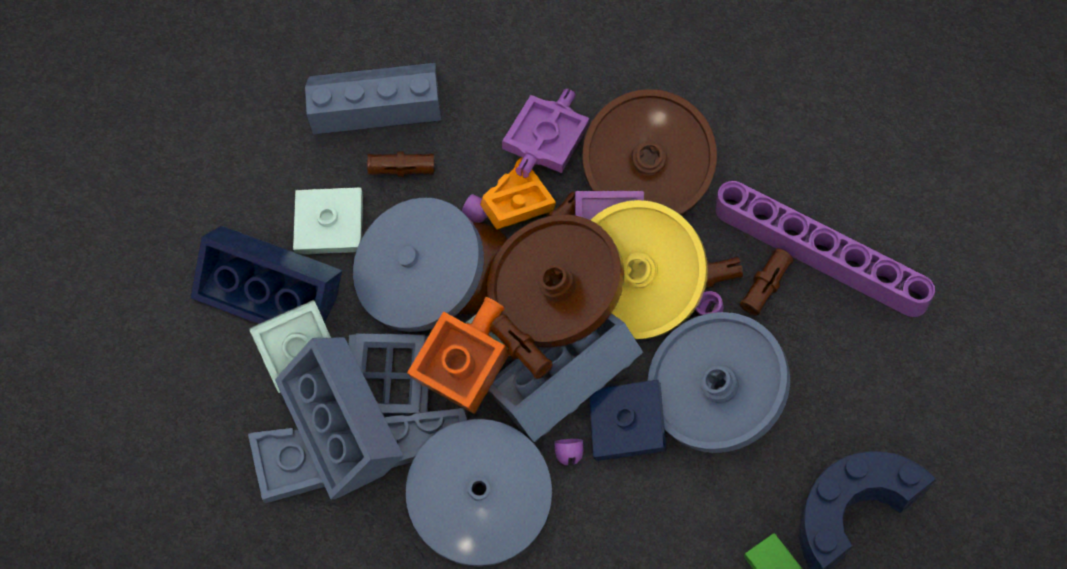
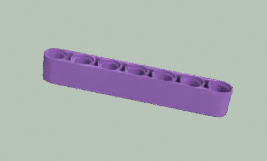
M728 181L720 186L715 210L718 218L723 222L776 249L786 251L793 258L904 315L918 317L923 315L928 309L935 293V286L928 277L740 182ZM735 200L736 202H738V204L731 205L726 203L725 201ZM756 215H764V216H766L768 219H767V220H760V219H757L755 216H756ZM793 230L796 231L799 235L792 236L787 234L785 231ZM815 246H825L829 251H820ZM846 261H854L860 267H852ZM877 277H886L891 283H883ZM909 293H918L923 299H914Z

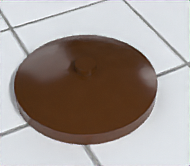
M656 89L632 91L609 102L591 122L583 145V168L588 185L592 191H644V201L662 204L680 215L693 208L704 196L713 179L717 163L715 138L703 114L684 98L674 93Z
M575 215L544 217L519 229L500 248L489 271L487 295L488 298L498 302L505 308L500 315L506 314L523 334L528 333L534 339L535 346L559 347L568 345L593 333L608 319L615 309L624 285L623 260L612 238L595 222Z

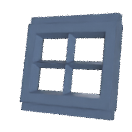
M359 333L349 335V347L364 377L384 379L382 403H377L384 417L411 416L416 413L428 412L429 388L414 381L407 373L392 372L393 349L413 348V363L428 336ZM368 348H387L385 372H366ZM391 379H410L408 404L389 403Z

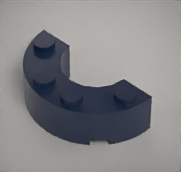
M870 451L856 453L844 457L829 466L814 483L800 516V545L809 568L831 569L848 554L852 545L844 532L842 518L844 511L849 506L859 501L876 500L889 504L901 513L923 496L936 478L914 461L888 452Z

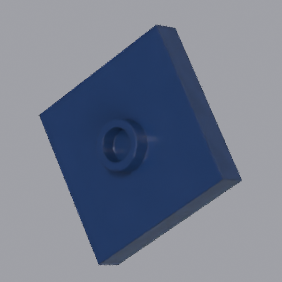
M658 379L605 387L590 396L593 457L596 461L666 451L661 383Z

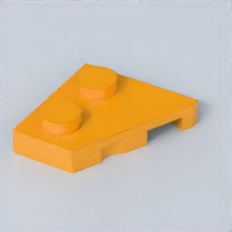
M519 158L514 169L509 174L505 173L498 180L497 186L490 188L482 197L480 205L496 229L554 210L556 201L533 169L527 178H523V173L521 176L516 173V168L523 158Z

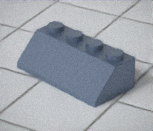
M436 63L309 76L305 85L306 112L313 134L441 120Z
M611 313L598 329L579 341L559 347H537L553 364L551 370L542 378L536 379L519 359H516L498 373L488 392L517 427L534 443L541 436L546 435L564 417L574 412L593 393L602 389L621 370L629 367L643 351L626 324Z
M345 337L312 338L275 379L331 500L337 499L383 477L403 457Z

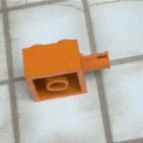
M485 297L471 324H466L443 311L407 374L414 381L475 414L509 356L506 346L489 335L492 322L500 316L505 308L498 302Z

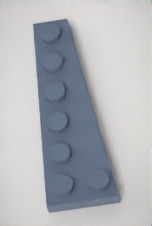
M464 408L416 413L411 416L385 417L403 454V457L393 467L413 462L417 452L430 437L449 425L467 420ZM288 428L248 434L261 497L264 503L325 487L299 430Z

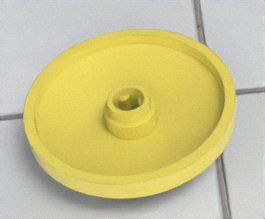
M635 200L618 203L595 215L591 221L601 226L609 234L621 254L624 265L623 290L612 314L626 324L634 339L637 340L655 338L679 327L697 308L707 282L708 266L706 252L695 229L674 210L650 201Z

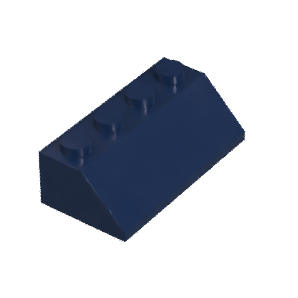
M220 226L201 237L191 299L258 324L314 300L325 323L336 301L343 270Z

